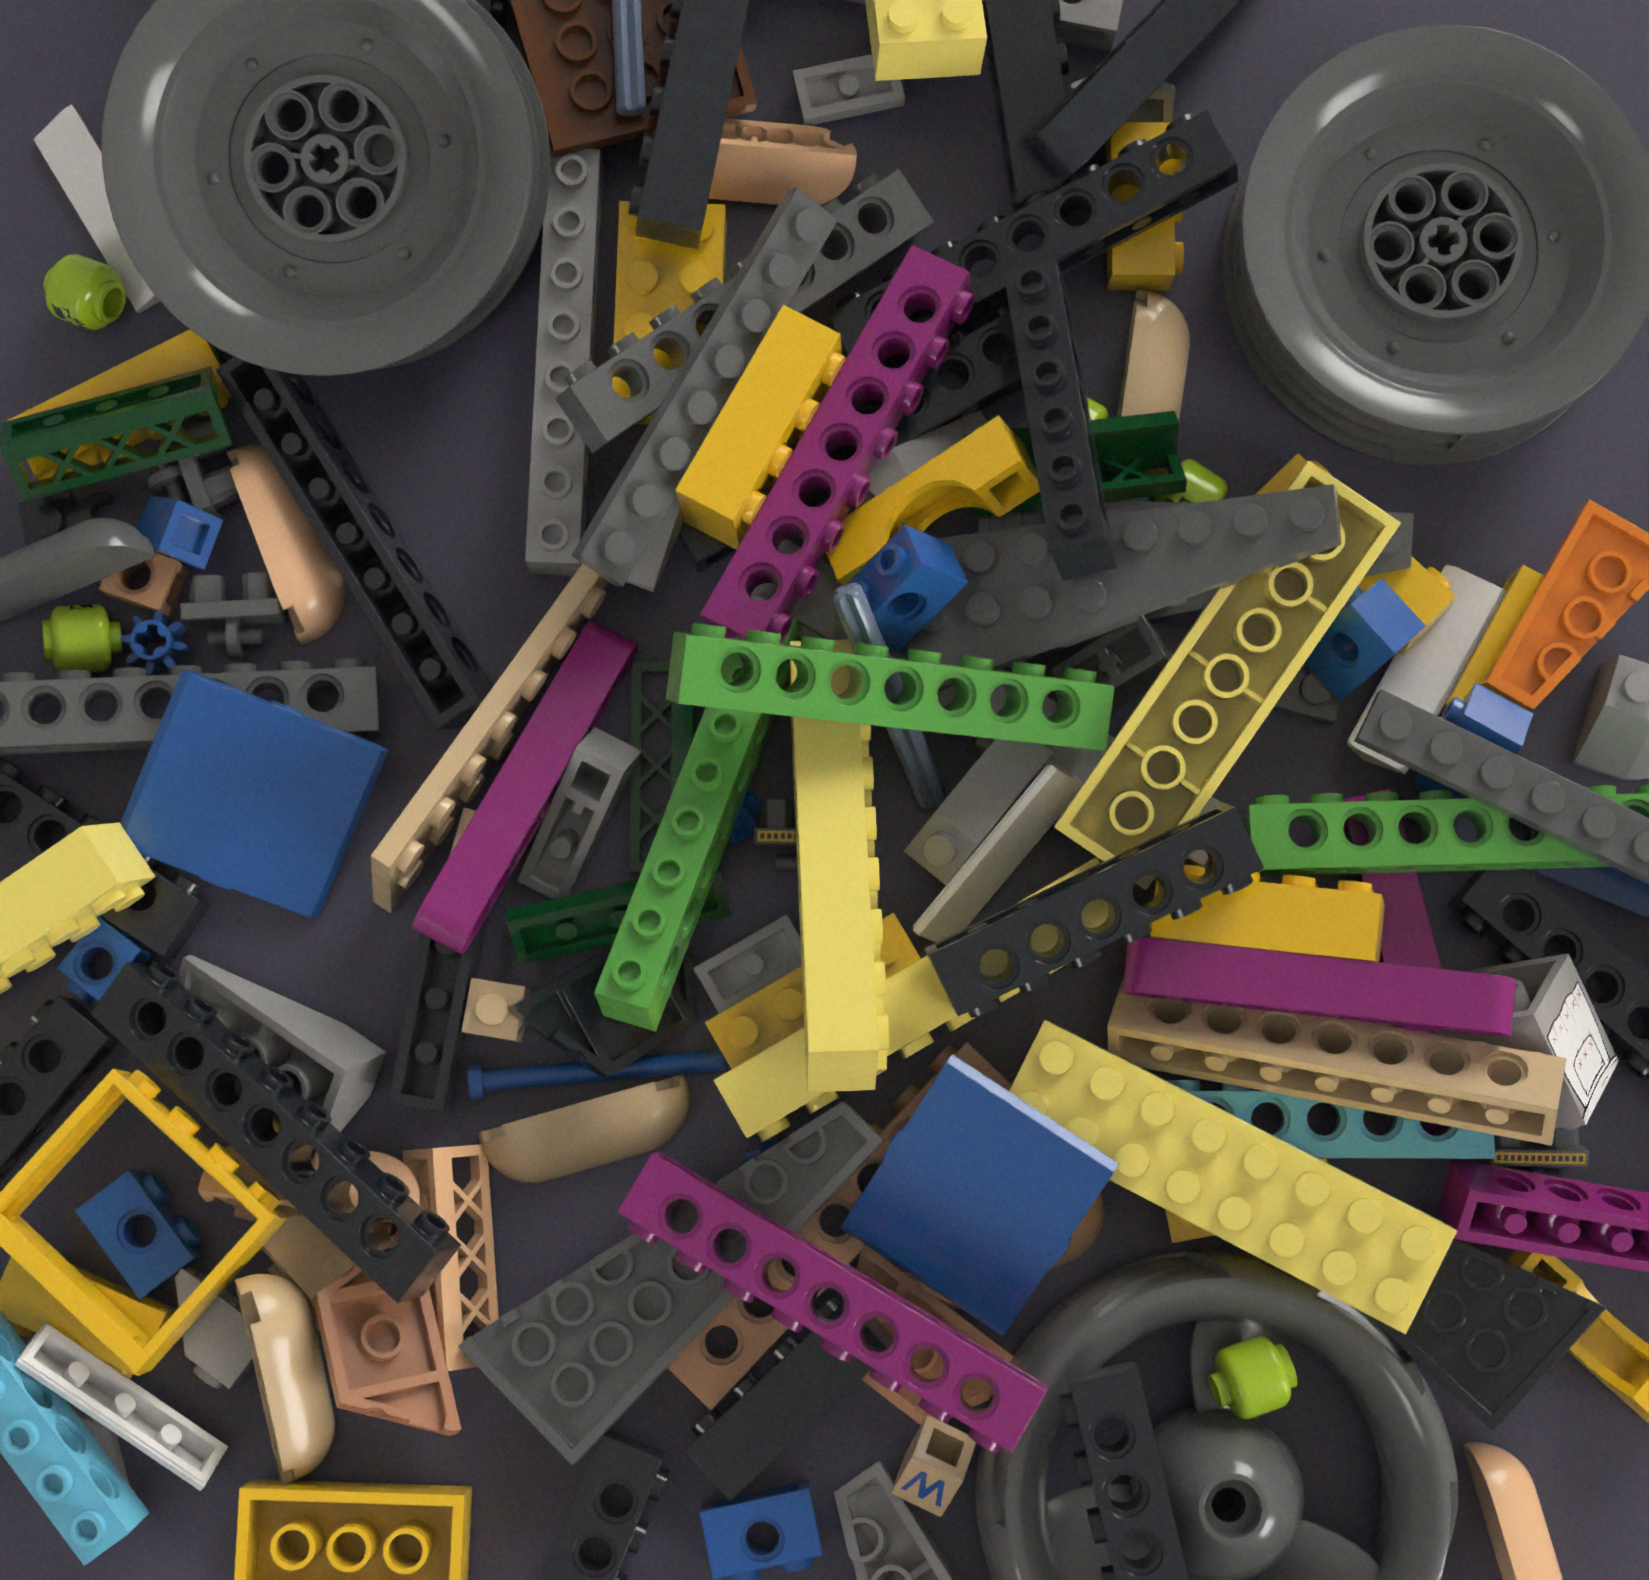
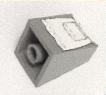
M1569 953L1471 969L1470 972L1493 974L1516 979L1511 1036H1486L1435 1030L1436 1034L1567 1058L1555 1128L1572 1130L1586 1125L1619 1060Z

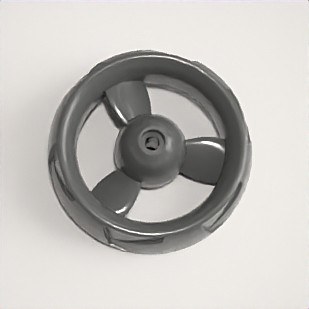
M1212 1249L1166 1253L1125 1264L1097 1277L1062 1301L1026 1337L1010 1363L1047 1384L1049 1388L1013 1452L1001 1447L997 1454L981 1445L978 1446L975 1474L976 1516L981 1545L992 1580H1103L1100 1567L1110 1565L1105 1542L1094 1544L1086 1509L1097 1507L1092 1486L1070 1490L1046 1500L1047 1472L1051 1451L1060 1424L1064 1418L1059 1394L1069 1392L1066 1376L1096 1370L1117 1352L1136 1340L1153 1332L1194 1322L1191 1332L1189 1361L1195 1407L1176 1412L1153 1428L1188 1577L1196 1580H1246L1254 1576L1258 1580L1441 1579L1447 1552L1454 1533L1458 1510V1474L1452 1443L1443 1415L1428 1383L1412 1358L1371 1316L1268 1262L1246 1252ZM1285 1335H1287L1321 1358L1347 1386L1370 1428L1380 1467L1381 1511L1376 1540L1371 1554H1368L1357 1544L1340 1534L1302 1519L1304 1490L1298 1465L1281 1438L1258 1421L1261 1415L1251 1419H1241L1232 1412L1228 1405L1221 1408L1218 1406L1209 1386L1208 1375L1215 1373V1357L1220 1349L1256 1336H1264L1274 1345L1280 1343L1285 1347ZM993 1394L992 1400H991V1402H990V1405L993 1403L994 1394ZM1130 1476L1129 1485L1110 1484L1108 1496L1116 1502L1131 1500L1138 1491V1480ZM1222 1488H1228L1227 1496L1223 1502L1212 1506L1214 1495ZM1142 1533L1129 1536L1123 1543L1122 1554L1133 1560L1145 1557L1151 1550L1152 1538Z

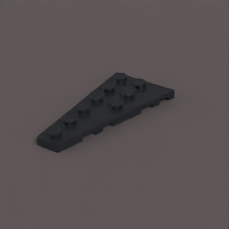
M1453 1239L1407 1333L1404 1334L1375 1318L1373 1319L1486 1426L1494 1431L1607 1307L1465 1242Z

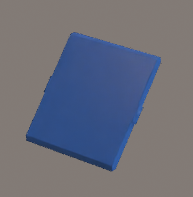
M182 669L120 824L142 855L200 876L199 879L227 890L232 888L303 916L318 918L388 750L378 744L304 716L302 711L296 710L289 705L281 704L274 700L269 702L191 670Z
M952 1054L906 1126L903 1125L897 1135L890 1139V1146L883 1155L885 1159L840 1228L1003 1336L1050 1267L1053 1268L1059 1258L1065 1255L1066 1248L1072 1239L1071 1235L1103 1190L1119 1163Z

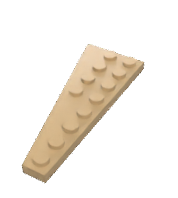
M584 564L577 570L372 853L373 902L389 913L393 912L407 889L417 879L424 863L434 848L439 846L447 837L455 823L454 818L464 802L469 804L477 795L486 778L483 774L491 761L495 759L499 762L511 747L515 739V734L511 732L529 703L542 688L548 674L558 659L561 660L571 648L577 636V630L586 617L588 619L592 618L601 606L606 596L604 589L609 582Z

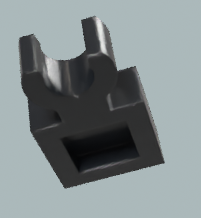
M65 492L18 502L26 546L80 522L96 518L97 510L102 506L114 504V498L109 493L96 492L86 497L81 505H77L76 497L71 492Z

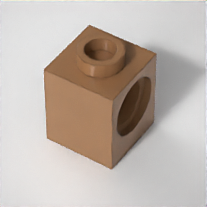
M154 552L155 557L99 580L101 582L99 590L112 600L153 614L159 611L172 620L190 570L180 561ZM150 567L151 577L147 585L138 590H131L129 579L132 573L138 568Z

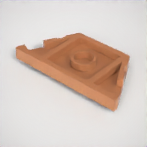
M398 1230L390 1237L395 1244L398 1241ZM354 1264L343 1275L335 1278L316 1293L313 1302L337 1408L447 1436L455 1435L462 1430L429 1288L423 1296L397 1304L365 1272Z
M867 1245L859 1252L856 1270L1009 1362L1012 1360L1013 1355L938 1298L926 1292L916 1281L888 1259ZM877 1318L894 1337L891 1325L886 1320ZM921 1348L915 1352L913 1365L920 1376L927 1379L941 1376L944 1363L937 1351L931 1348ZM870 1371L861 1379L918 1424L922 1425L927 1415L933 1417L918 1406L922 1397L904 1386L896 1393L873 1380L869 1376ZM980 1378L969 1379L964 1383L962 1389L964 1400L973 1408L989 1400V1397L994 1394L990 1384Z

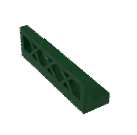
M211 366L2 422L0 449L23 502L232 445V437L218 402V384ZM208 411L215 433L196 438L178 429L186 416ZM173 420L170 425L164 423ZM145 427L164 436L156 449L145 452L126 444L132 431ZM120 435L118 440L112 436ZM172 440L178 442L170 445ZM95 442L112 450L105 463L93 466L73 457L80 445ZM68 449L66 453L60 452V450ZM120 454L126 456V457L117 459ZM42 456L59 464L53 477L30 482L22 461ZM67 468L73 470L71 472L65 473Z
M1175 411L1091 420L1101 475L1114 478L1111 482H1102L1106 502L1186 492L1187 479L1177 454L1179 422ZM1029 427L1011 429L1024 444L1036 469ZM969 434L962 435V439L968 436ZM1166 468L1169 475L1151 477L1141 472L1149 469ZM1040 491L1007 513L1043 509ZM971 507L973 517L994 515L983 508Z
M631 661L630 745L641 750L642 753L630 777V874H641L645 862H641V840L655 826L660 825L667 808L666 805L656 815L641 800L642 787L658 772L671 785L672 795L695 736L694 705L678 704L667 700L656 709L643 696V674H669L670 661ZM642 704L652 713L643 724ZM671 707L672 724L663 716ZM657 720L671 732V749L658 762L642 748V735ZM642 757L652 766L643 776ZM670 760L671 776L662 768ZM641 809L652 819L642 830Z
M720 865L716 871L697 924L731 916ZM638 879L505 910L506 923L519 966L613 944Z

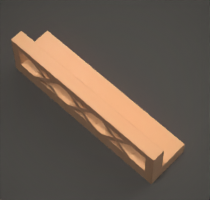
M482 1144L402 1151L403 1163L411 1170L418 1183L420 1192L419 1206L442 1217L449 1225L450 1230L448 1233L461 1244L429 1287L448 1371L477 1367L464 1355L458 1346L464 1341L463 1333L471 1321L482 1330L499 1319L488 1159L483 1151ZM470 1156L471 1180L462 1191L453 1181L452 1158ZM464 1211L474 1220L475 1231L467 1245L457 1237L456 1222ZM467 1266L478 1277V1290L470 1301L460 1292V1277Z

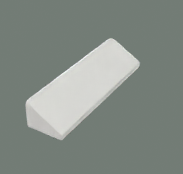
M71 104L63 109L33 140L108 265L115 268L121 276L126 295L139 314L160 302V300L138 273L123 246L113 221L106 195L102 168V151L81 116Z
M1446 565L1441 572L1451 584L1452 589L1450 591L1456 596L1450 609L1404 655L1400 651L1395 654L1347 742L1348 746L1364 761L1402 774H1406L1409 768L1354 742L1376 694L1382 689L1438 716L1465 668L1469 657L1491 621L1492 615L1506 594L1502 588L1451 565Z
M1056 760L1054 762L1050 761L913 925V931L923 938L939 942L965 929L1064 812L1083 783Z
M46 1322L34 1334L14 1364L199 1491L205 1487L228 1448L227 1445Z

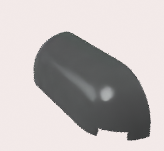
M94 518L80 522L0 557V623L155 557L150 540L142 535L134 526L124 521L112 518Z

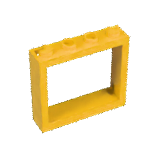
M113 1068L0 1192V1247L136 1374L151 1371L287 1220V1217L276 1208L281 1203V1200L271 1189L258 1180L251 1185L236 1171L241 1163L231 1152L218 1143H215L211 1148L196 1134L201 1126L192 1116L178 1106L170 1110L156 1097L161 1089L153 1080L138 1069L131 1074L128 1071ZM126 1098L258 1219L151 1339L20 1217L23 1211Z

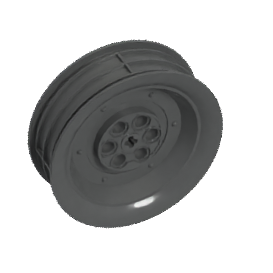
M156 0L135 27L121 53L111 79L102 126V168L112 218L124 248L138 273L154 295L177 319L195 334L220 350L255 365L298 375L332 376L390 368L427 357L457 342L479 326L500 305L515 286L527 266L539 239L548 203L551 154L542 102L533 78L518 49L504 29L476 0ZM353 93L359 101V113L353 121L345 123L339 117L338 103L343 96ZM300 102L306 110V121L301 129L293 132L286 124L285 115L291 104ZM387 136L393 142L395 155L388 165L381 167L373 158L372 148L379 138ZM326 149L338 151L340 154L339 157L334 159L339 165L336 171L323 169L322 164L327 161L323 156V152ZM282 154L288 162L289 172L282 182L276 184L269 176L268 165L275 155ZM369 188L376 197L377 206L374 213L364 219L355 209V198L361 190ZM315 196L323 205L324 215L321 222L312 227L304 219L303 206L308 199Z
M1459 24L1424 25L1381 34L1351 46L1329 59L1307 76L1287 97L1269 123L1258 144L1253 160L1238 186L1229 209L1221 257L1222 286L1226 309L1234 335L1252 370L1275 400L1309 429L1345 449L1366 457L1391 463L1428 466L1470 462L1498 454L1519 445L1544 430L1559 418L1582 394L1606 375L1633 342L1649 312V157L1636 131L1622 110L1597 83L1562 56L1516 35L1485 27ZM1456 194L1463 197L1468 203L1469 210H1460L1452 206L1448 195ZM1404 198L1411 201L1417 210V214L1403 213L1398 209L1395 199ZM1480 236H1489L1495 239L1499 244L1500 252L1495 253L1486 250L1481 245ZM1436 242L1437 247L1430 248L1429 243ZM1383 244L1390 247L1395 253L1396 260L1385 261L1379 258L1375 253L1374 245ZM1438 249H1445V255H1439ZM1458 282H1468L1474 285L1479 292V299L1465 297L1459 289ZM1415 286L1423 290L1427 297V303L1419 304L1413 302L1406 294L1405 287Z

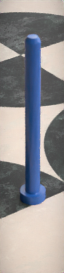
M720 1049L641 1056L608 1077H600L580 1062L487 1070L483 1069L482 1062L468 1063V1088L470 1100L476 1101L485 1100V1091L725 1070L729 1067V1064Z

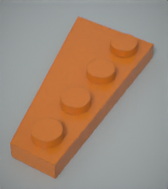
M1590 499L1583 503L1481 685L1529 712L1534 710L1581 661V658L1592 646L1601 640L1615 625L1616 621L1649 590V533Z

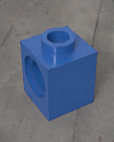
M149 496L137 530L150 540L154 552L176 559L185 567L205 569L223 520L178 499Z
M99 916L97 920L101 925L90 934L81 938L57 967L58 970L70 978L65 984L66 988L90 1005L95 999L100 1001L126 963L147 962L153 954L151 950L133 936ZM107 950L112 956L113 968L108 976L99 980L92 972V961L99 952Z

